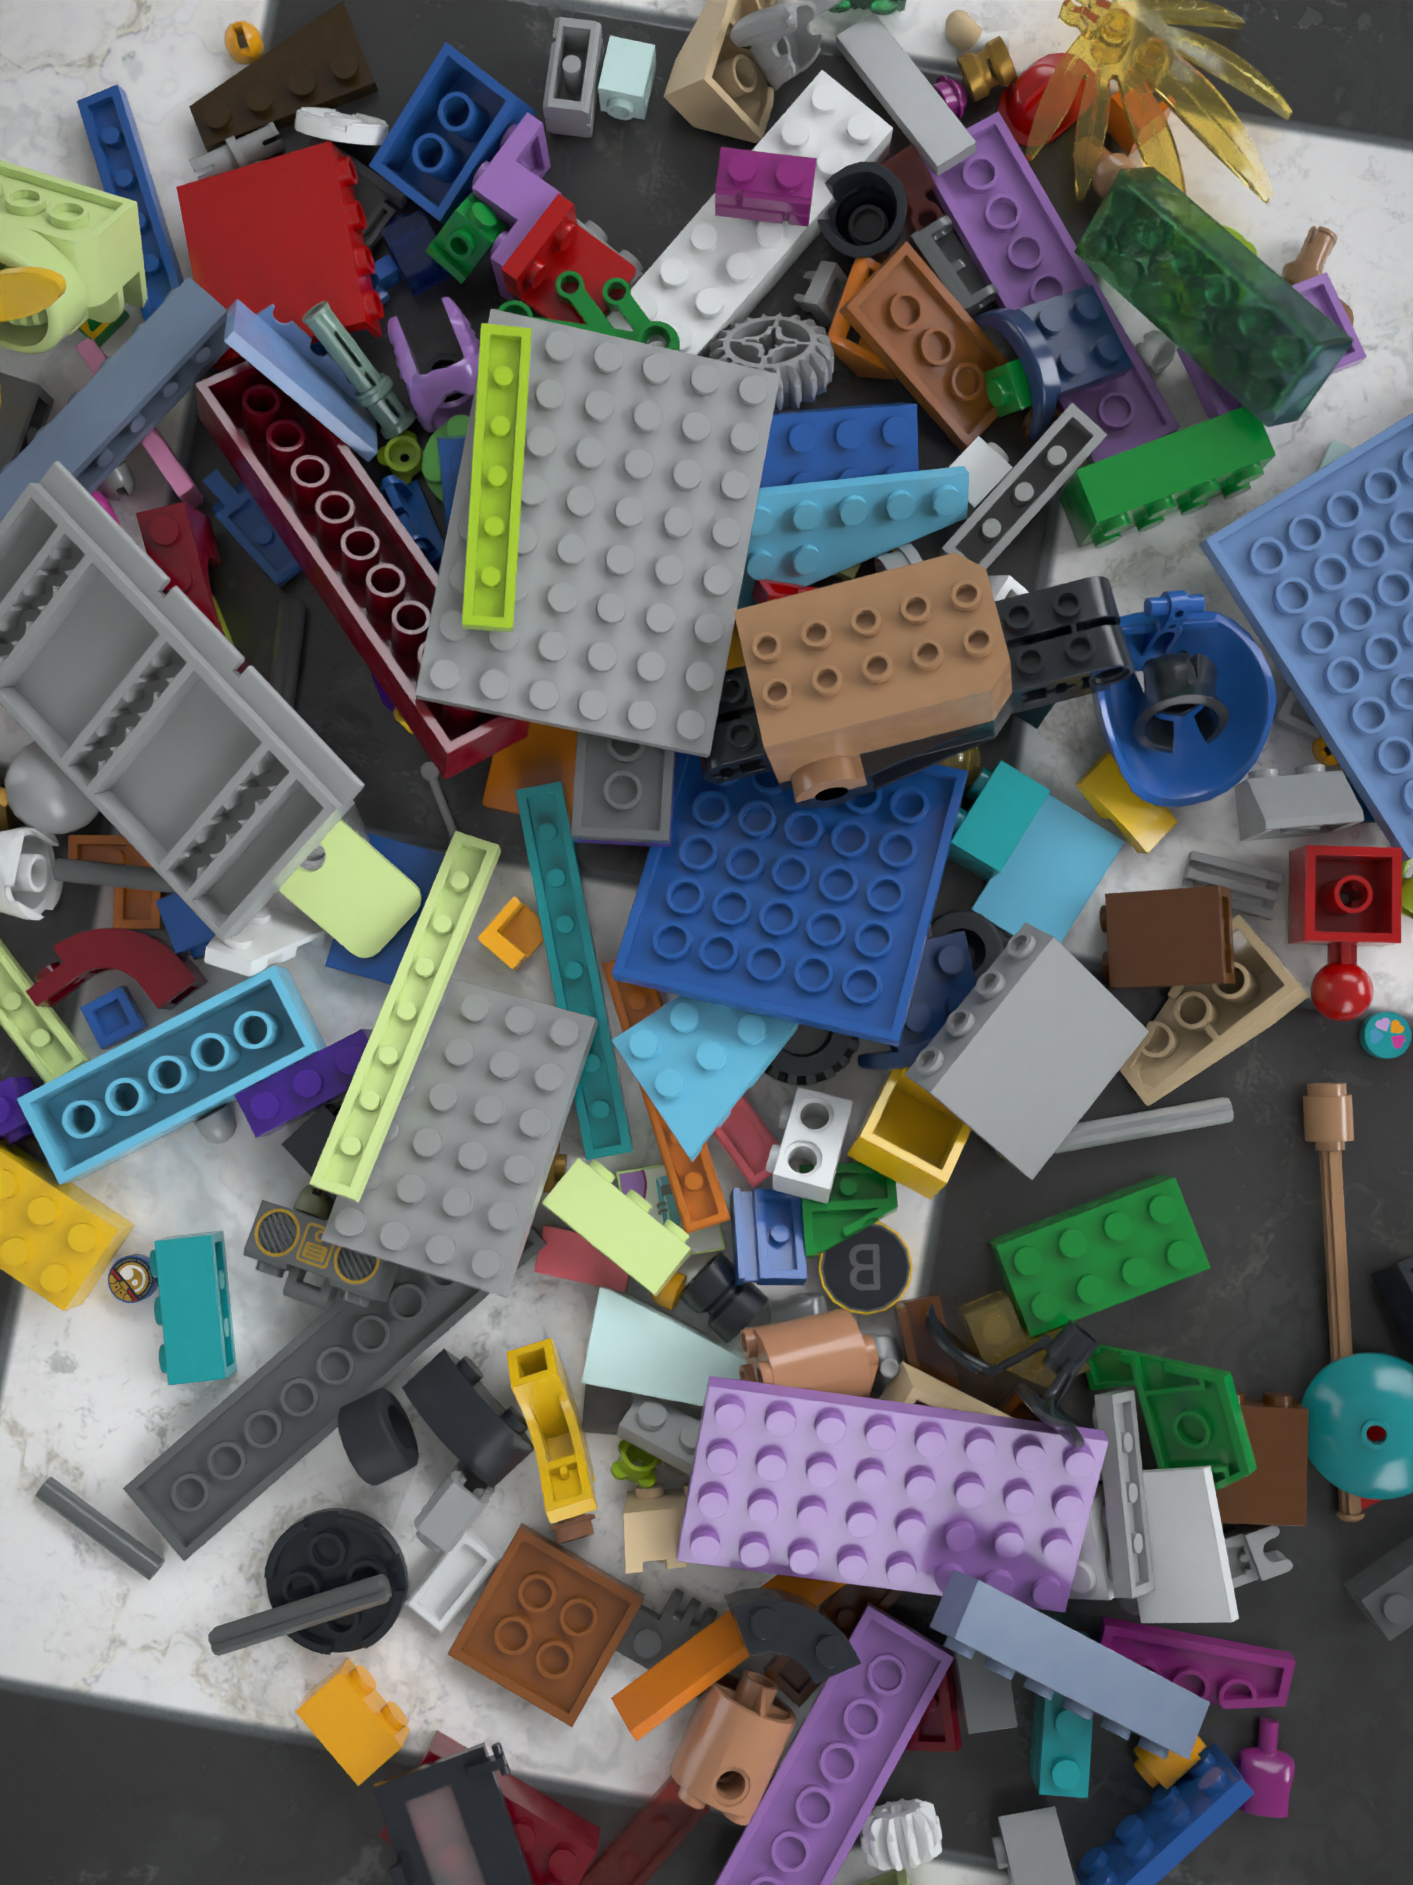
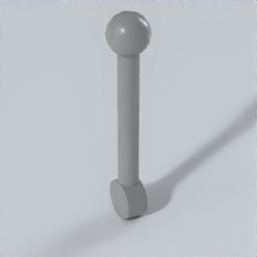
M426 762L421 767V776L430 783L451 838L448 843L450 845L454 832L458 830L438 781L439 770L433 762Z

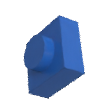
M120 986L80 1007L101 1049H109L148 1028L127 986Z

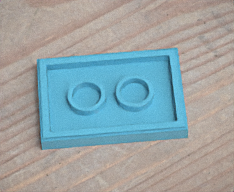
M1048 794L1002 871L987 881L969 911L983 915L996 928L1010 937L1014 936L1026 922L1055 937L1061 943L1125 841Z

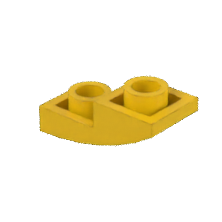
M1105 752L1075 783L1100 818L1112 819L1137 853L1148 854L1178 822L1167 807L1148 803L1132 791L1110 752Z

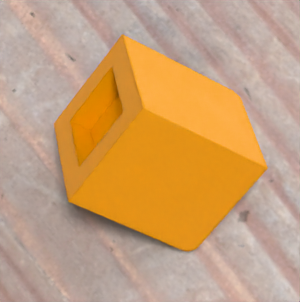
M515 896L512 897L477 938L515 971H518L544 941L540 917Z

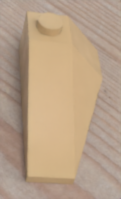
M777 0L707 1L675 60L664 93V98L693 127L753 143L760 142L763 138L773 107L774 89L767 85L768 80L765 78V73L756 63L750 50L737 47L731 41L729 35L731 29L741 18L758 10L772 7Z
M1239 914L1232 919L1235 984L1172 987L1168 993L1170 997L1154 1021H1150L1145 1027L1149 1033L1120 1068L1121 1073L1147 1106L1155 1103L1272 1026L1310 996L1284 963Z

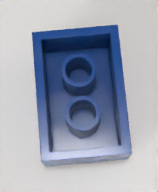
M445 42L369 166L438 221L446 224L460 204L471 193L473 194L472 182L475 173L484 162H491L498 153L501 140L507 129L513 124L518 125L527 112L534 116L536 111Z

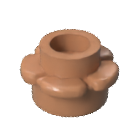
M584 1513L551 1525L549 1530L555 1532L557 1544L588 1537L594 1534L591 1520L595 1519V1515H585Z

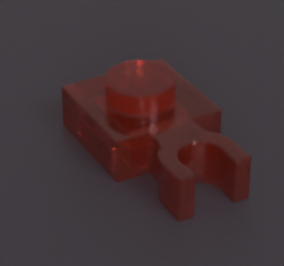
M911 144L881 164L891 170L901 181L908 197L907 206L912 212L911 222L915 232L923 229L918 221L922 213L931 212L935 215L936 220L944 216L938 205L930 202L925 196L935 188L936 184L914 144Z

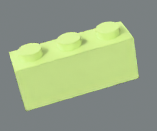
M578 1158L543 1200L542 1204L652 1295L657 1297L691 1255V1248L685 1244L690 1236L671 1220L667 1219L662 1225L650 1216L648 1212L653 1206L634 1190L630 1189L624 1195L611 1183L616 1176L598 1161L593 1159L588 1166Z

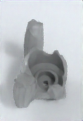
M777 0L772 7L758 10L741 18L731 29L729 36L737 47L750 50L756 63L765 73L768 83L777 91L783 83L806 70L821 51L820 45L824 41V37L821 34L812 35L809 30V23L816 16L831 9L843 0Z

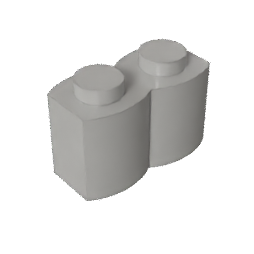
M458 1461L415 1518L414 1525L418 1530L416 1536L426 1547L435 1552H439L441 1549L445 1552L452 1551L488 1505L489 1498L495 1492V1487H490L461 1461Z

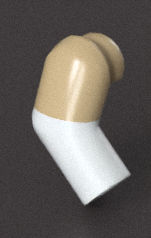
M955 10L947 17L945 23L946 36L962 55L968 52L976 54L982 51L986 42L999 35L1009 52V34L1007 30L984 32L964 10Z

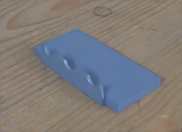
M236 299L227 311L224 342L363 459L369 462L378 453L376 419L364 407L361 408L356 402L355 392L357 390L348 382L345 374L336 362L333 361L329 353L325 355L314 353L310 347L312 338L293 321L289 323L278 322L273 316L275 305L271 304L255 314L241 301Z

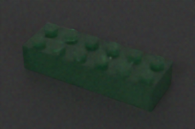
M1154 167L1120 169L1074 251L1077 256L1266 427L1298 421L1354 342L1347 333Z

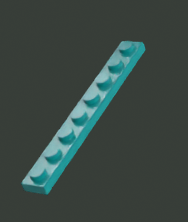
M562 781L515 790L557 1008L594 1017L598 1021V1026L574 1096L585 1158L587 1161L633 1152L632 1137L614 1044L612 1042V1033L575 842L571 837V820L564 784Z

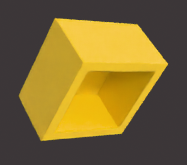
M909 1068L890 1069L885 1075L846 1155L931 1200L947 1184L971 1129L930 1093L905 1076Z

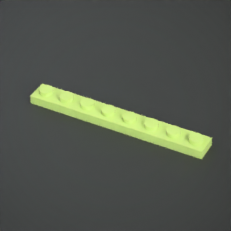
M458 831L454 832L309 1184L313 1187L359 1203L501 854L498 844Z

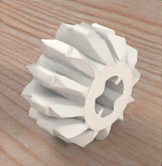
M902 1798L899 1801H887L884 1805L874 1806L860 1831L862 1851L866 1855L868 1865L875 1868L878 1867V1869L883 1871L889 1869L900 1871L903 1868L909 1867L915 1869L916 1865L930 1863L934 1857H937L942 1852V1832L934 1805L918 1798L913 1800H904Z

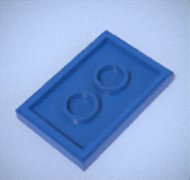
M364 832L363 839L418 886L422 895L421 905L406 924L373 957H357L333 938L325 966L392 985L445 854Z

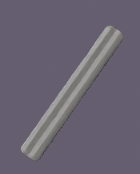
M1220 1097L1077 1123L1054 1153L1230 1123L1234 1118L1232 1104L1229 1098Z

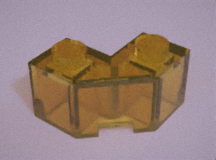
M1001 1290L957 1307L974 1351L983 1361L992 1365L998 1364L1038 1342L1045 1333L1053 1339L1064 1326L1062 1325L1030 1337L1026 1332H1023L1009 1296ZM1044 1349L1006 1370L1043 1387H1049L1057 1376L1042 1362L1043 1357L1047 1354ZM1088 1362L1085 1363L1076 1375L1091 1370Z

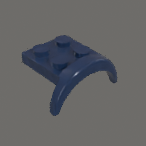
M1093 285L1016 310L1010 308L994 309L980 314L973 319L977 325H988L1001 333L1011 344L1021 361L1032 398V423L1028 434L1032 442L1039 440L1049 429L1055 413L1057 399L1124 376L1134 367Z
M956 931L926 939L899 1047L890 1045V1051L860 1054L857 1058L859 1067L875 1070L911 1067L918 1054L928 1046L944 1026L949 1015L959 1007L975 987L976 983L965 931Z

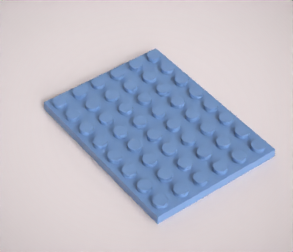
M1412 413L1199 544L1390 845L1395 848H1402V862L1413 858Z

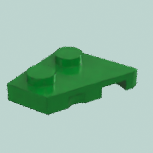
M861 1162L838 1163L828 1204L801 1197L806 1259L815 1258L897 1211L896 1181ZM800 1165L799 1173H808L815 1167L814 1165Z

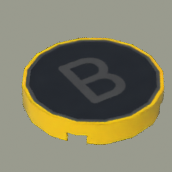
M881 1221L872 1224L820 1254L817 1266L821 1285L831 1300L849 1312L864 1315L886 1311L900 1301L910 1285L913 1269L908 1246L898 1232Z

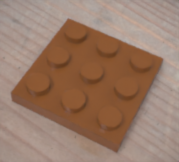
M521 1523L450 1647L448 1655L573 1727L643 1603L645 1594Z

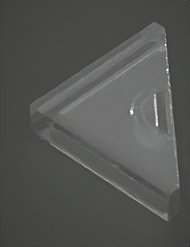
M420 1447L418 1448V1463L415 1467L377 1486L366 1483L359 1475L340 1482L337 1488L346 1509L370 1516L392 1533L422 1456Z

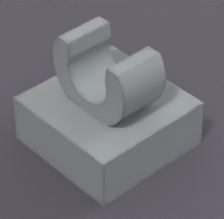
M821 260L817 271L805 272L803 276L810 285L806 295L795 293L793 299L803 311L811 312L821 326L830 328L848 278L837 263Z

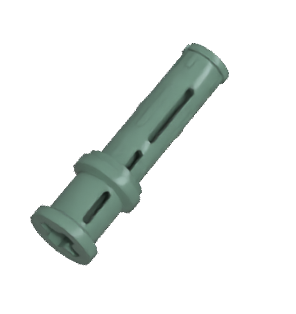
M327 301L318 303L305 313L302 321L308 325L333 361L336 362L357 390L355 392L356 402L361 408L367 407L381 426V435L385 439L396 437L415 421L417 413L412 407H406L393 390L394 382L390 376L376 371L356 341L350 336L330 309Z

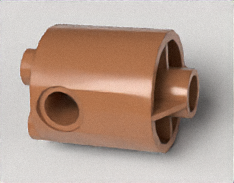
M842 1308L742 1329L740 1331V1343L747 1360V1364L740 1365L739 1367L740 1380L870 1398L879 1367L878 1353L871 1335L868 1333L861 1334L856 1320L848 1310Z
M743 1670L740 1677L730 1674L724 1675L701 1693L669 1768V1773L675 1782L681 1786L678 1797L683 1802L697 1809H704L707 1804L722 1811L726 1818L736 1824L744 1826L749 1824L752 1815L755 1814L769 1786L797 1721L796 1714L792 1709L775 1696L778 1686L771 1679L752 1670Z

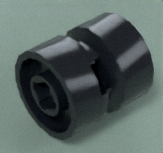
M721 1251L691 1279L678 1296L697 1314L707 1312L709 1314L708 1326L726 1344L733 1340L757 1316L769 1300L754 1283L744 1282L743 1285H735L734 1264Z

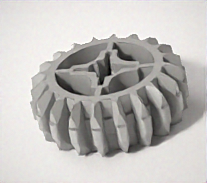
M763 313L761 318L751 319L745 317L744 323L729 324L728 330L719 332L717 340L710 343L711 352L709 353V358L780 374L774 409L779 413L782 408L789 406L798 409L802 401L809 403L815 401V395L826 392V386L832 382V373L834 372V348L831 346V338L826 336L825 328L816 326L815 321L811 319L801 321L800 316L796 314L791 317H783L782 313H779L776 316L767 317Z

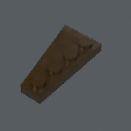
M341 1L190 105L189 108L207 152L226 145V138L234 136L235 139H239L267 126L270 122L274 123L277 130L295 124L296 111L301 109V107L334 109L376 93L378 89L345 4Z

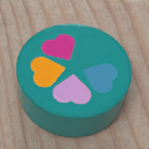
M1394 1012L1371 1014L1363 1021L1359 1030V1039L1363 1049L1376 1058L1390 1059L1398 1057L1408 1049L1411 1043L1412 1034L1408 1022L1401 1015Z

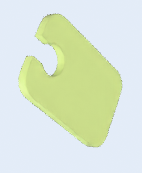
M340 819L320 842L326 854L324 864L314 870L304 869L299 866L278 891L352 954L361 958H369L379 953L417 912L421 905L422 895L418 886Z

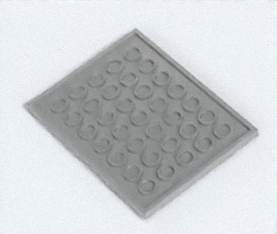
M491 309L488 324L532 328L513 633L462 628L477 396L476 382L415 697L420 700L708 758L711 752L735 622L734 610H737L780 374Z

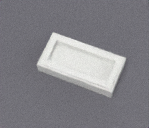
M470 1527L452 1551L443 1553L404 1604L442 1634L498 1564L503 1554Z

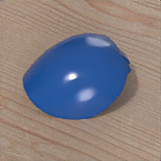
M1184 590L1166 591L1160 597L1146 598L1144 601V612L1121 616L1119 626L1124 630L1135 671H1141L1145 662L1151 658L1178 653L1180 650H1187L1191 655L1202 654L1214 663L1218 671L1216 695L1229 710V720L1221 734L1210 744L1203 738L1194 718L1204 707L1202 704L1189 712L1185 717L1156 713L1155 717L1173 721L1174 724L1173 754L1159 752L1139 743L1133 735L1139 709L1129 691L1128 683L1130 677L1117 684L1110 685L1109 690L1092 694L1099 728L1126 782L1142 800L1155 806L1183 807L1209 801L1227 792L1239 783L1254 766L1266 743L1273 723L1277 702L1274 678L1269 664L1249 632L1227 616L1218 612L1204 610L1205 599L1202 594L1188 595Z

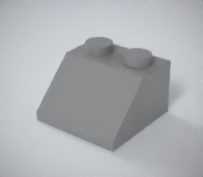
M1323 764L1298 767L1295 769L1296 775L1278 776V769L1251 771L1248 773L1249 779L1234 786L1240 842L1335 833L1364 821L1363 810L1343 771L1325 772V765Z

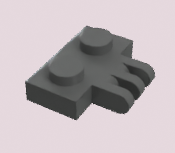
M675 1588L661 1614L641 1604L616 1651L649 1670L714 1622L718 1611L708 1607L698 1623L693 1618L701 1602L692 1597L684 1612H679L676 1609L683 1600L684 1592Z

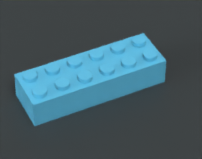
M274 965L17 1098V1101L59 1185L79 1181L235 1100L234 1095L327 1046L288 969Z

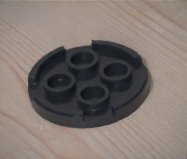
M328 1508L314 1511L294 1522L274 1544L267 1559L264 1573L267 1593L272 1608L379 1574L387 1576L392 1589V1596L387 1603L287 1634L289 1638L302 1647L326 1655H330L332 1652H351L364 1647L367 1649L387 1634L399 1617L408 1591V1571L405 1558L391 1533L370 1516L345 1508Z

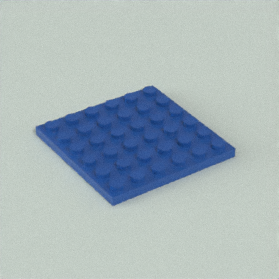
M679 752L675 770L671 847L650 846L612 971L614 980L899 1047L968 779V771L935 764L872 793L860 795L849 802L825 808L800 807L795 802L793 789L781 790L774 771L728 782L712 783L703 779L699 756Z

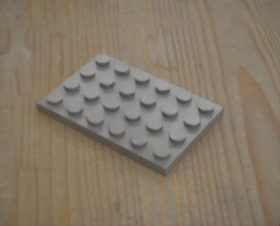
M450 978L361 1199L357 1203L337 1195L321 1240L328 1244L507 1298L598 1026L597 1019Z

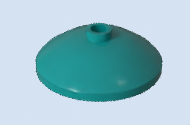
M1373 1352L1347 1355L1331 1362L1312 1379L1301 1401V1405L1309 1409L1308 1457L1329 1482L1352 1495L1384 1500L1399 1498L1413 1493V1365L1392 1355ZM1378 1425L1386 1431L1383 1439L1374 1441L1366 1435L1368 1428Z

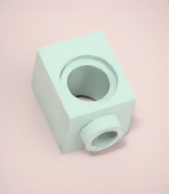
M615 36L609 37L598 85L601 111H605L610 116L620 120H630L632 118L645 120L656 73L655 45Z

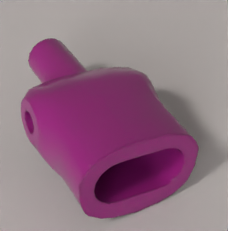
M1259 1718L1257 1747L1242 1748L1237 1754V1770L1255 1793L1238 1809L1257 1816L1286 1818L1288 1817L1289 1794L1293 1783L1295 1765L1294 1760L1288 1753L1277 1750L1279 1721L1272 1718Z

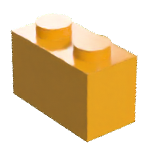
M347 1658L305 1695L295 1712L359 1786L403 1747L410 1729L407 1727L408 1722L403 1711L391 1701L387 1703L375 1689L376 1682L370 1672L362 1665L355 1666Z

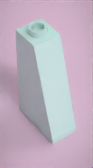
M601 1285L581 1383L703 1406L708 1377L715 1376L740 1380L739 1367L740 1365L747 1364V1360L742 1351L631 1293L617 1291L611 1287Z

